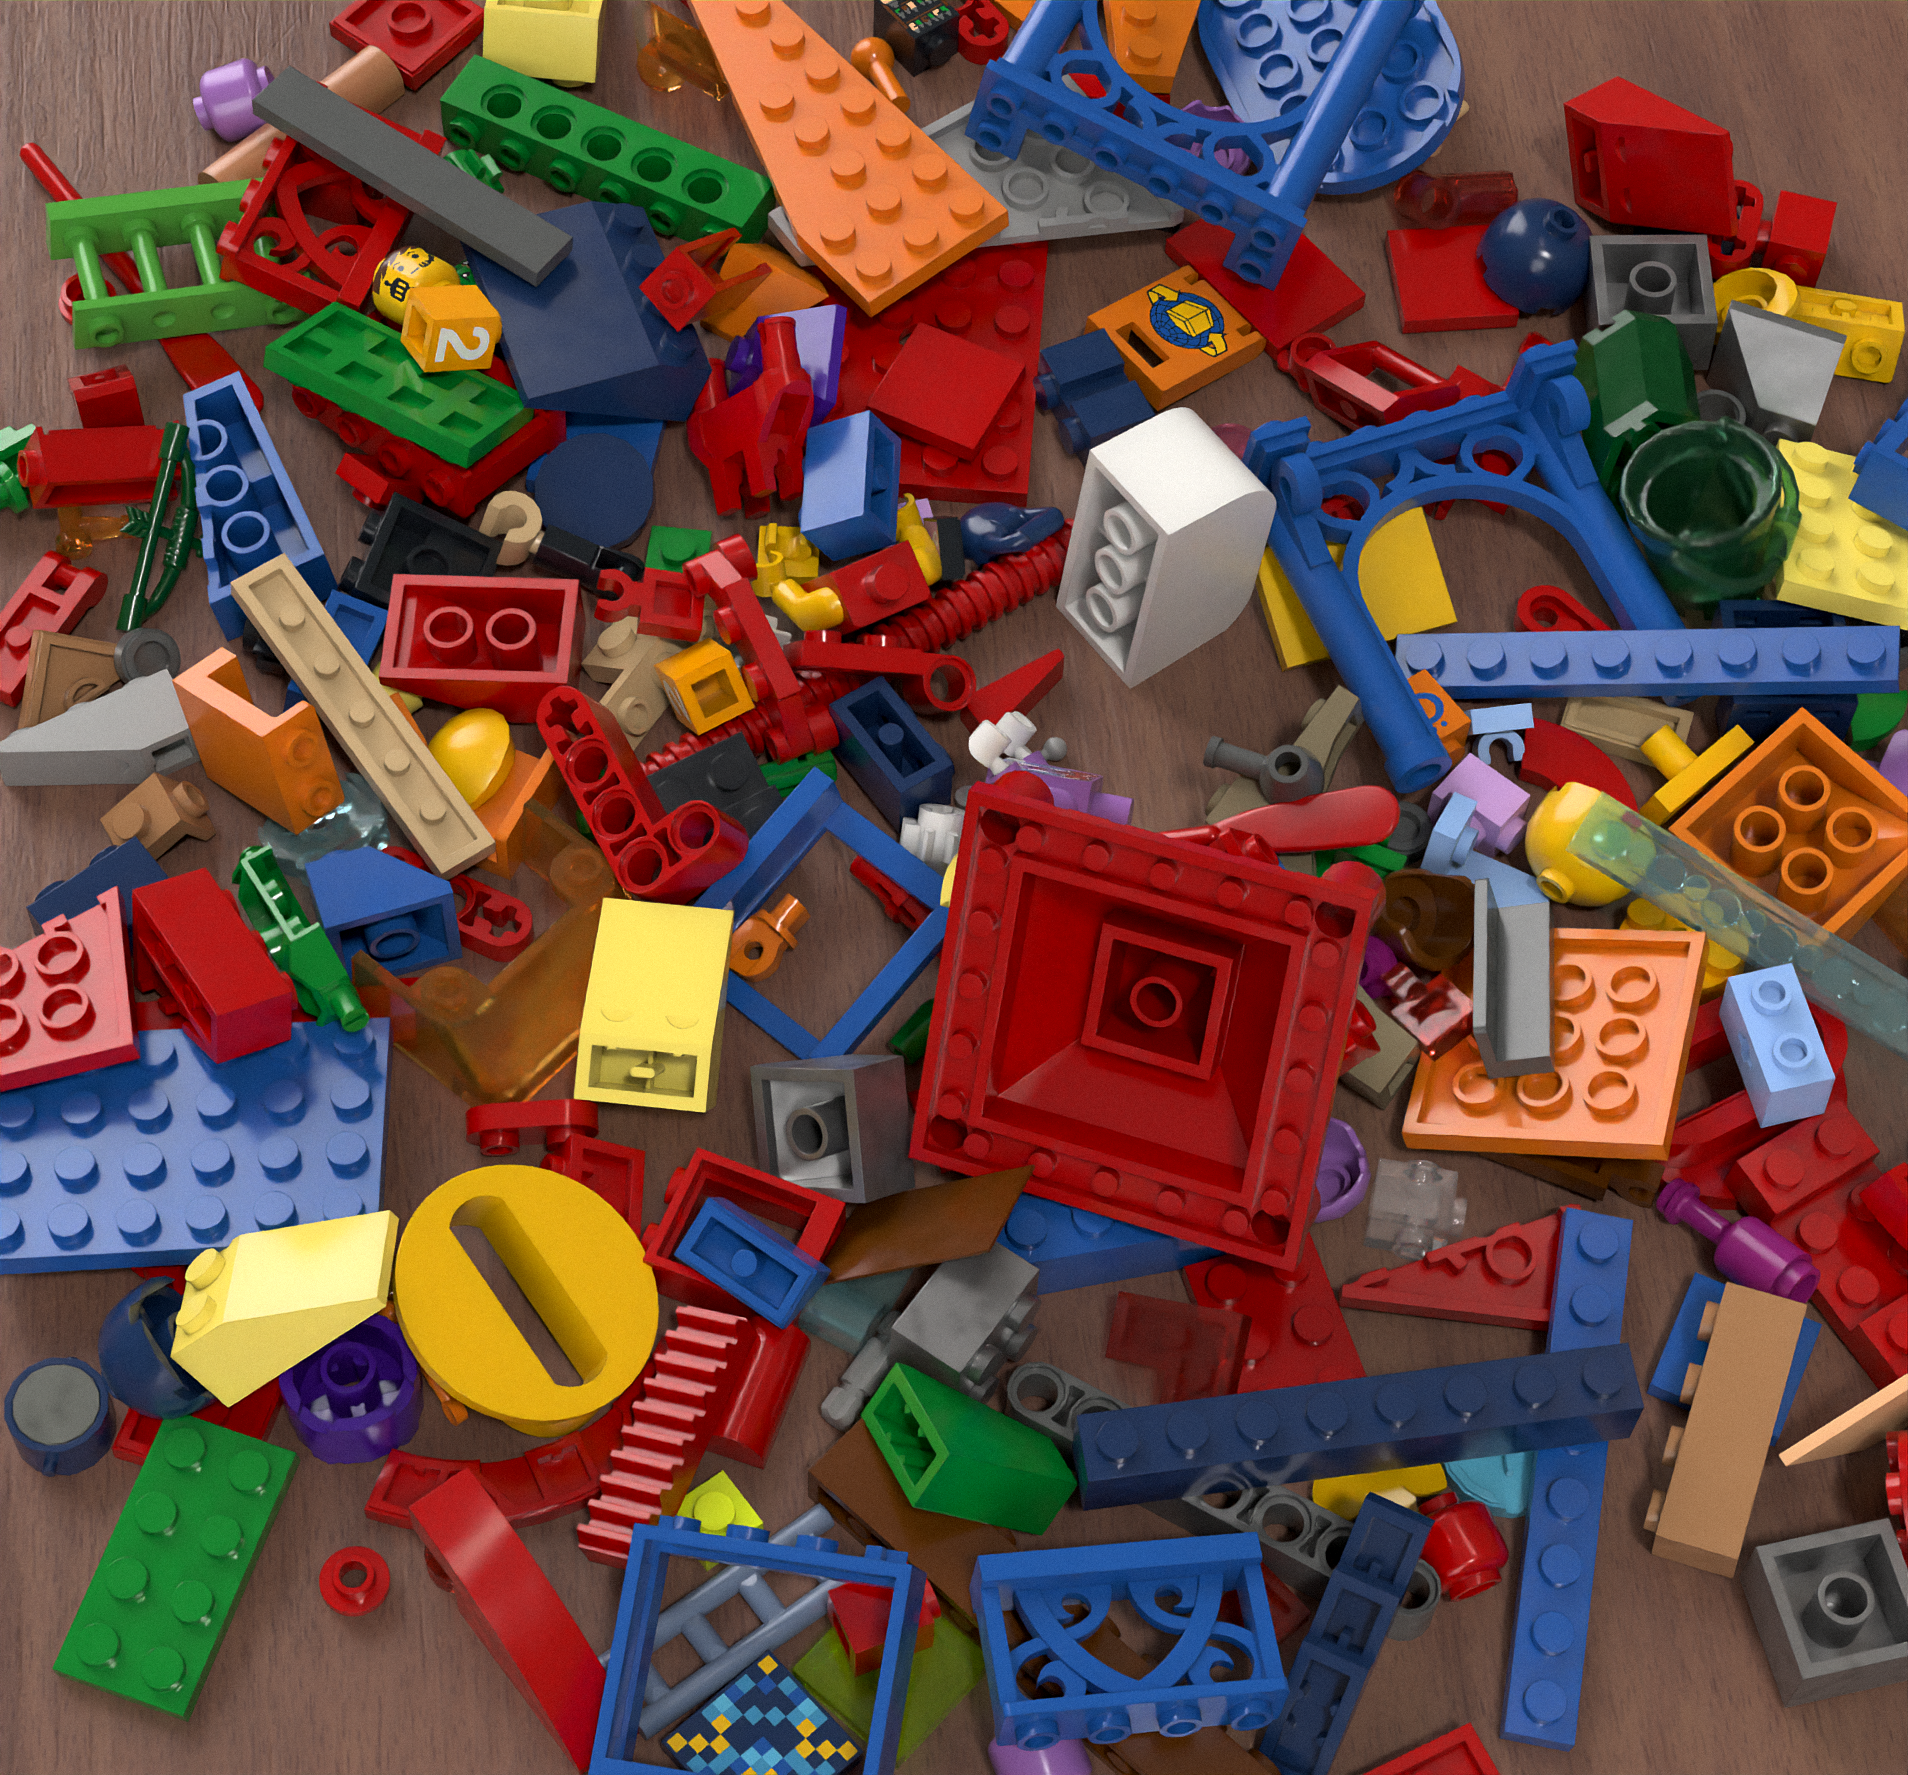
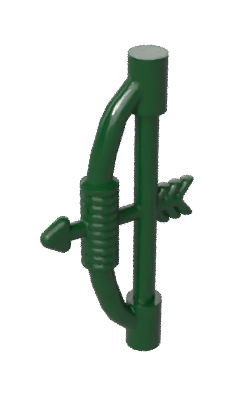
M166 422L158 459L162 461L149 513L128 505L125 506L129 522L119 531L143 539L129 594H124L116 625V630L122 633H128L131 630L141 628L143 621L157 613L165 604L181 571L186 570L191 548L196 550V557L203 558L201 542L203 534L199 536V539L193 536L199 512L196 510L197 503L194 488L197 487L196 467L191 460L190 451L186 444L190 428L182 424ZM179 464L181 467L180 506L175 508L171 529L162 526L176 465ZM160 537L168 540L162 561L165 569L153 593L147 599L144 598L158 538Z

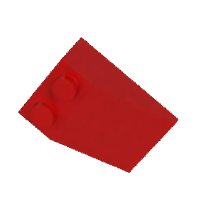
M393 574L379 671L380 684L467 710L476 708L493 709L502 714L506 721L512 723H537L538 706L542 698L549 691L559 686H571L579 689L586 628L579 579Z

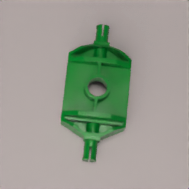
M254 845L246 848L241 853L240 861L232 874V884L240 885L238 899L254 929L261 934L267 950L280 972L285 971L292 979L301 1007L306 1013L318 1017L315 1023L317 1026L323 1027L335 1020H340L343 1028L348 1032L361 1030L368 1023L369 1014L366 1013L367 1010L363 1007L356 988L319 922L313 925L310 924L286 881L271 847L267 845L262 848L261 846Z

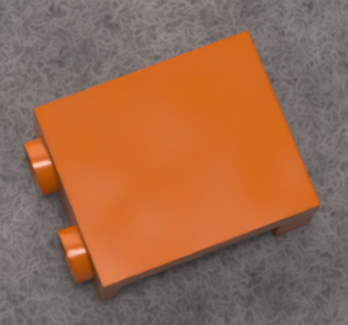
M223 647L172 680L202 765L209 779L295 835L301 833L344 802L345 796L313 705L304 700L300 701L278 717H271L254 706L237 656Z

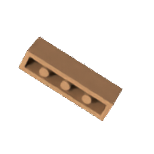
M1726 1282L1720 1304L1707 1300L1697 1335V1340L1709 1343L1703 1366L1689 1363L1679 1399L1681 1403L1692 1405L1685 1429L1672 1425L1661 1463L1663 1466L1674 1468L1668 1492L1654 1489L1643 1529L1656 1532L1651 1555L1733 1579L1808 1304Z

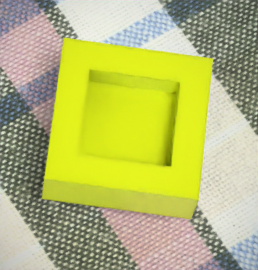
M723 1470L685 1495L677 1513V1516L700 1520V1533L726 1536L728 1524L763 1529V1521ZM698 1560L706 1571L719 1564Z

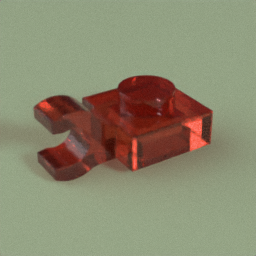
M1398 962L1380 976L1382 983L1394 993L1390 997L1391 1002L1396 1007L1390 1012L1394 1022L1419 1042L1420 1049L1434 1062L1473 1032V1002L1441 973L1425 985L1406 965Z

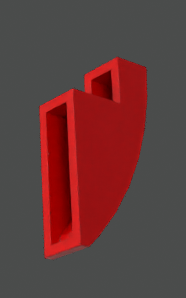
M467 1466L408 1506L412 1527L453 1581L460 1614L578 1773L582 1775L590 1767L607 1673L530 1552Z

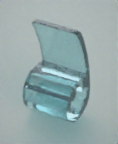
M915 1267L821 1286L802 1309L798 1326L857 1357L870 1337H875L878 1333L876 1329L886 1315L891 1312Z

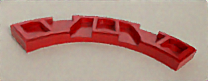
M664 1336L661 1337L651 1359L637 1379L612 1404L613 1408L602 1418L581 1432L577 1429L554 1442L526 1451L522 1457L481 1463L480 1459H439L419 1456L392 1448L364 1508L366 1518L399 1528L414 1530L408 1506L467 1466L514 1530L546 1523L588 1507L590 1499L600 1500L602 1496L599 1483L601 1474L611 1476L613 1472L611 1452L612 1450H623L624 1441L621 1430L624 1425L633 1427L635 1423L632 1406L635 1401L644 1403L646 1394L643 1382L646 1377L655 1379L657 1370L654 1358L657 1353L666 1355L668 1351L666 1338Z

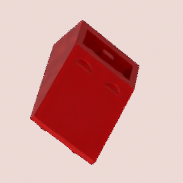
M1619 76L1563 103L1576 204L1612 223L1729 237L1739 233L1736 209L1738 197L1734 186L1732 163L1734 148L1730 138V131Z

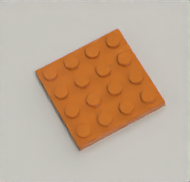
M1554 928L1555 1072L1493 1079L1488 1077L1473 1033V947L1469 955L1463 958L1460 963L1453 965L1449 969L1441 970L1401 1132L1406 1147L1411 1149L1668 1161L1710 951L1706 932Z

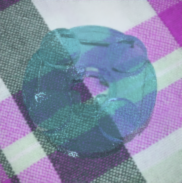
M344 772L347 781L339 780L345 796L344 802L298 835H295L268 816L263 829L259 826L258 837L262 847L267 845L271 847L284 875L300 878L302 884L309 888L305 863L319 860L327 853L336 850L352 851L369 846L382 851L388 846L391 835L387 827L388 814L386 808L365 778L359 774ZM322 822L328 825L321 829H314L317 824Z

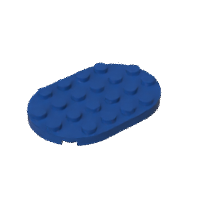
M1201 0L1198 15L1201 43L1234 114H1237L1245 123L1258 122L1284 115L1302 104L1318 84L1362 0ZM1425 0L1419 13L1407 21L1317 193L1333 195L1363 193L1391 183L1423 164L1450 133L1462 107L1465 93V71L1455 38L1435 0ZM1293 136L1269 144L1274 153L1276 164H1279Z

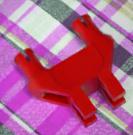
M776 316L765 319L764 323L760 322L757 324L762 352L763 373L759 375L758 380L753 382V385L730 398L727 394L725 361L718 358H707L712 372L693 406V413L686 422L689 448L709 469L716 511L719 516H730L742 509L740 493L744 498L746 519L756 520L770 513L769 494L777 490L775 475L779 481L780 500L792 501L803 495L802 447L813 416L814 392L811 375L804 368H801L795 332L796 320L792 317Z

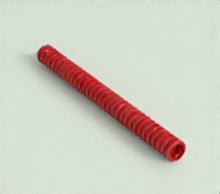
M1071 518L1065 519L1062 529L1031 550L1002 554L998 557L997 563L993 561L983 565L981 572L975 570L967 574L966 581L959 579L951 584L950 590L947 588L938 590L935 594V599L931 597L920 602L919 608L915 605L906 608L903 616L897 614L890 617L888 626L883 623L874 626L872 635L901 637V648L922 649V653L939 654L941 646L949 648L955 645L956 637L965 639L971 635L972 628L976 631L986 627L988 620L992 622L1002 618L1003 611L1007 613L1013 612L1018 608L1019 602L1026 604L1032 601L1034 593L1042 595L1048 592L1050 585L1055 587L1061 584L1074 520ZM865 632L858 635L856 644L863 645L864 636L871 634ZM852 641L846 642L848 644H855ZM802 671L793 672L802 689L800 696L803 707L820 700L828 711L830 703L877 678ZM884 678L887 682L892 680V678ZM751 697L754 708L699 736L696 733L695 735L689 732L679 736V744L668 742L663 745L661 754L657 751L650 752L646 755L645 763L638 760L646 776L741 731L754 757L763 754L764 745H766L763 732L773 727L762 699L756 702Z

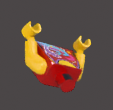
M905 493L903 496L906 505L897 511L896 541H899V543L801 585L793 579H787L783 554L776 550H770L767 552L769 564H756L758 578L751 582V587L755 595L759 597H772V601L802 631L827 630L841 632L844 635L931 598L932 595L928 586L941 579L942 565L936 546L923 526L914 496L910 493Z

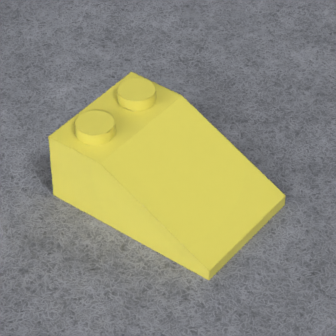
M486 0L484 7L483 58L529 77L552 79L555 84L560 86L578 87L586 82L595 83L600 63L607 0Z
M390 1210L242 1234L233 1239L229 1247L220 1252H217L214 1248L205 1250L194 1259L185 1274L187 1282L181 1309L176 1317L177 1328L170 1357L228 1408L386 1307L399 1218Z

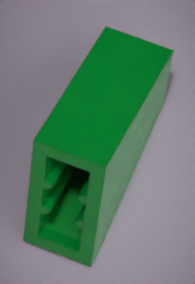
M895 1363L861 1413L866 1426L914 1508L1042 1536L1078 1485L1077 1480L1051 1438L905 1364Z

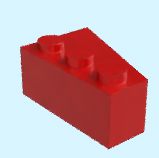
M206 867L132 890L134 985L142 993L155 989L162 996L157 999L158 1008L166 1016L177 1012L183 1015L188 1020L182 1022L183 1032L216 1064L291 1040L292 1010L298 1007V997L293 981L285 971H277L269 959L267 947L261 934L257 930L250 931L240 917L239 908L233 894L228 889L221 890Z

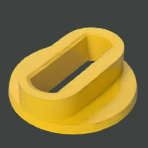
M494 1165L482 1167L458 1175L439 1186L426 1197L409 1220L401 1237L394 1262L392 1284L396 1316L407 1345L426 1373L442 1389L466 1406L484 1415L502 1420L510 1427L522 1433L536 1437H560L570 1434L577 1429L579 1430L604 1405L615 1399L631 1385L641 1372L652 1350L658 1328L659 1305L656 1281L652 1268L643 1262L644 1248L623 1217L603 1198L581 1183L556 1172L533 1166ZM468 1225L481 1229L582 1377L583 1385L567 1387L554 1383L450 1230L451 1227Z

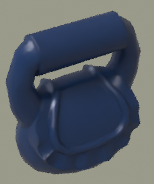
M1005 502L984 503L976 506L960 518L964 558L974 561L976 566L980 567L983 564L994 561L1001 554L1027 552L1062 529L1065 523L1063 513L1056 507L1019 508Z

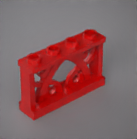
M316 81L317 83L321 84L322 86L328 88L327 85ZM354 104L441 157L447 138L426 128L421 135ZM288 135L285 140L275 137L267 150L262 164V169L267 171L262 182L254 178L251 179L239 205V211L244 213L239 224L229 220L218 241L215 253L223 256L219 278L227 282H231L233 279L312 316L334 301L363 314L373 295V277L378 264L387 258L390 253L396 251L415 213L387 195L380 200L369 198L366 196L362 180ZM301 153L307 162L294 166ZM350 180L349 192L351 200L359 213L365 219L375 224L373 229L353 224L340 225L326 230L317 238L303 214L298 193L317 185ZM369 185L368 191L373 189V187ZM275 201L279 218L266 217ZM269 236L277 240L279 244L277 247L270 249L269 256L283 257L295 250L299 257L291 263L279 265L256 254L253 244L259 238ZM345 241L352 244L357 253L353 256H346L340 252L339 245H337L330 254L327 248L335 243ZM309 268L327 286L301 274Z
M377 308L367 315V317L402 333L403 326L382 315ZM493 355L490 369H474L517 390L507 363ZM292 384L293 401L303 415L310 419L318 420L339 434L341 439L353 448L358 447L368 455L377 457L389 473L412 482L425 492L432 502L438 506L447 507L464 519L475 511L474 506L543 453L549 455L560 443L567 441L566 411L534 409L533 418L530 422L466 469L458 464L443 460L438 454L406 438H400L391 434L388 429L356 413L341 409L336 403L306 388Z

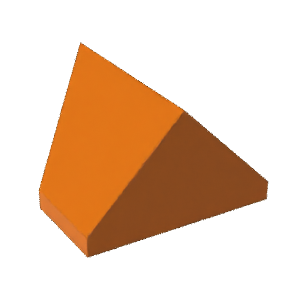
M735 243L730 248L719 273L723 280L754 270L758 265L765 262L773 272L736 310L730 308L701 319L700 326L731 343L735 336L743 337L757 317L809 309L829 297V294L818 275L813 273V268L809 266L801 267L794 258L768 244Z

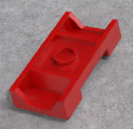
M1838 1099L1826 1107L1824 1114L1808 1117L1738 1159L1723 1182L1749 1216L1757 1217L1811 1256L1812 1265L1819 1269L1821 1273L1818 1286L1810 1297L1880 1391L1908 1373V1251L1876 1219L1858 1195L1883 1175L1873 1162L1880 1153V1150L1842 1100Z

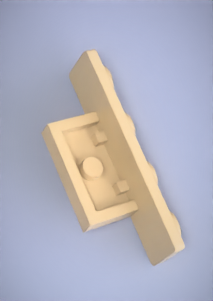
M708 594L705 595L702 632L698 643L707 638L717 642L720 637L713 616L714 610L718 608ZM627 616L619 622H614L602 632L597 644L581 664L592 681L613 684L599 703L607 707L614 714L634 751L670 704L653 665L697 644V642L636 634L638 618Z

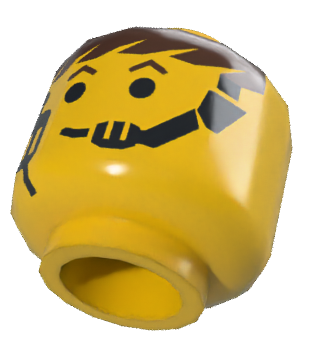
M404 246L390 253L387 258L378 264L373 277V301L382 315L403 326L410 288L461 285L460 277L456 269L449 263L417 246Z

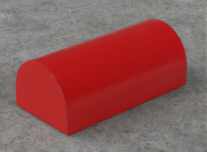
M753 1316L748 1320L757 1335L706 1451L764 1470L811 1352V1341L803 1331L792 1324L782 1330L763 1316Z

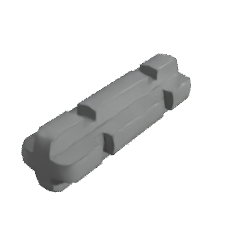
M891 1311L886 1315L876 1329L879 1332L877 1336L870 1337L840 1380L843 1383L840 1387H834L822 1403V1418L836 1429L848 1432L861 1419L862 1409L865 1405H868L889 1374L891 1327L902 1315L900 1311Z

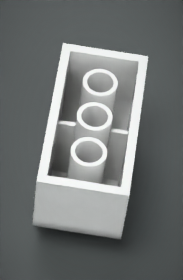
M1190 408L1170 409L1100 444L1089 451L1056 602L1057 609L1130 689L1225 631L1243 611L1252 595L1276 510L1274 495Z

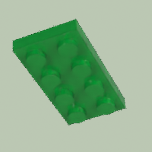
M334 301L265 347L264 368L286 378L291 384L306 388L336 403L341 409L356 413L388 429L391 434L400 438H406L438 454L443 460L458 464L466 469L525 426L533 418L534 408H524L517 390L476 370L424 373L400 341L401 333L337 301Z
M190 1415L177 1419L163 1420L53 1665V1671L58 1676L188 1722L301 1460L297 1453Z

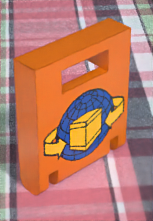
M1190 265L1184 266L1087 317L1083 334L1105 328L1125 362L1124 373L1129 382L1136 381L1147 401L1157 411L1254 360L1263 352L1266 345V339L1258 331L1250 333L1251 325L1205 280L1197 282L1198 273ZM1132 330L1164 362L1152 368L1128 344L1130 331Z

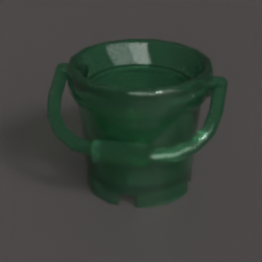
M1722 416L1718 421H1690L1662 430L1636 448L1621 473L1619 499L1633 535L1641 542L1646 561L1678 615L1685 617L1684 608L1692 611H1703L1704 620H1713L1719 600H1759L1765 591V585L1772 581L1782 562L1787 561L1802 520V513L1798 510L1800 492L1794 471L1779 449L1763 436L1728 416ZM1782 488H1783V492H1784V495H1785V496H1784V505H1783V507L1780 508V503H1781V491H1782Z

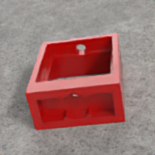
M697 1147L687 1169L678 1166L669 1181L664 1198V1203L669 1206L660 1225L651 1222L646 1228L640 1243L645 1251L643 1262L651 1266L659 1294L693 1307L749 1319L753 1316L762 1315L695 1269L676 1262L677 1257L674 1256V1253L699 1214L707 1196L726 1198L745 1211L803 1232L797 1247L822 1264L846 1225V1203ZM818 1291L790 1324L801 1330Z

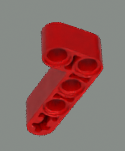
M559 686L549 691L542 698L536 716L539 731L612 871L625 890L647 902L684 905L734 870L744 860L749 844L745 827L738 820L715 806L702 800L689 801L667 815L618 721L607 707L571 686ZM582 733L585 735V737L581 738L578 736V734ZM608 764L604 776L598 780L601 770ZM635 814L632 825L625 831L628 819ZM714 828L711 840L703 846L706 834ZM662 864L659 877L651 883L654 871Z

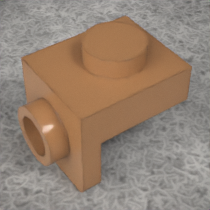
M156 772L150 775L100 819L113 845L121 846L136 836L155 860L186 834L204 841H208L216 834V830L206 814L209 810L208 801L201 791L188 781L180 783Z

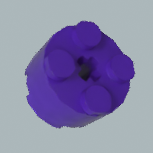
M373 1314L279 1375V1387L286 1412L299 1441L311 1450L314 1457L327 1464L372 1462L389 1454L392 1448L398 1449L399 1446L410 1443L419 1429L418 1421L424 1408L423 1380L419 1362L407 1345L398 1321L395 1324L385 1316ZM350 1382H359L353 1386H344Z

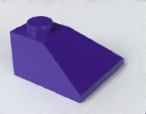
M833 304L757 317L743 337L735 336L728 349L725 360V369L731 371L728 396L732 397L753 385V382L758 380L759 375L763 373L762 352L757 324L760 322L764 323L765 319L771 317H792L796 320L795 332L801 368H804L812 377L814 411L809 428L820 425L836 404L847 308Z

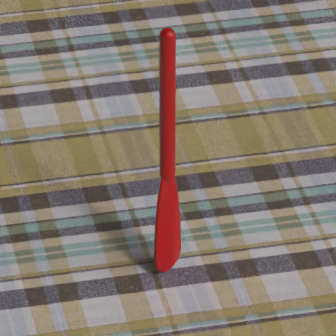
M31 142L21 147L19 153L21 160L55 202L83 199L40 146ZM127 251L99 254L131 294L144 293L136 262ZM208 333L158 339L176 370L192 391L239 371L260 414L264 407V396L260 388L230 354Z
M1363 785L1308 795L1292 802H1278L1247 810L1212 825L1156 833L1166 835L1172 839L1208 846L1219 838L1220 833L1231 827L1252 833L1253 835L1255 833L1260 834L1270 844L1275 853L1312 852L1369 846L1382 842L1393 834L1399 824L1401 810L1397 798L1389 790L1379 785Z

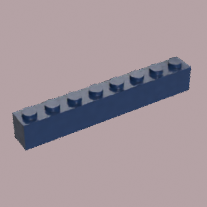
M1629 1343L1081 1414L1076 1416L1072 1449L1083 1511L1625 1439L1630 1437L1644 1409V1404Z

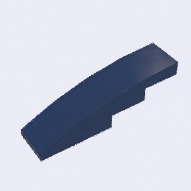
M1369 1492L1365 1497L1341 1559L1332 1572L1310 1630L1301 1643L1287 1678L1290 1690L1288 1698L1279 1718L1273 1720L1268 1725L1258 1750L1275 1764L1281 1775L1329 1774L1404 1599L1435 1520L1373 1492Z

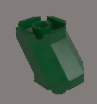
M1625 309L1611 318L1616 323L1603 332L1595 328L1582 337L1575 355L1577 364L1572 375L1580 381L1589 400L1591 419L1588 429L1582 430V436L1599 482L1623 521L1656 527L1666 520L1676 522L1689 514L1693 503L1700 497L1715 459V445L1701 424L1693 364L1677 327L1666 317Z

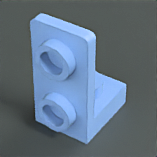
M1454 792L1432 830L1420 868L1436 874L1466 876L1473 884H1475L1477 879L1489 878L1498 908L1550 902L1551 899L1539 889L1536 877L1473 851L1479 830L1470 827L1478 801Z

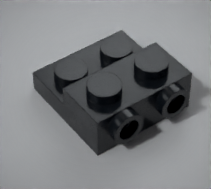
M394 491L382 512L374 508L370 510L357 538L358 542L367 545L363 558L361 560L352 555L341 576L337 589L351 597L388 611L393 574L493 577L498 565L495 563L503 543Z
M742 731L647 776L667 815L689 801L702 800L738 820L745 827L749 841L784 802L776 785L769 787ZM714 828L706 834L703 846L711 840ZM705 889L699 894L700 897L705 893L707 889Z

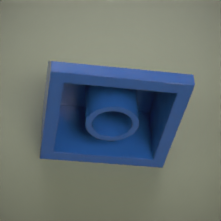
M369 846L352 851H332L319 860L304 864L316 922H319L352 983L386 980L463 958L454 895L449 881Z

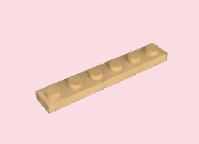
M283 553L230 582L233 598L309 703L315 707L317 714L433 874L448 881L495 853L496 841L286 554Z

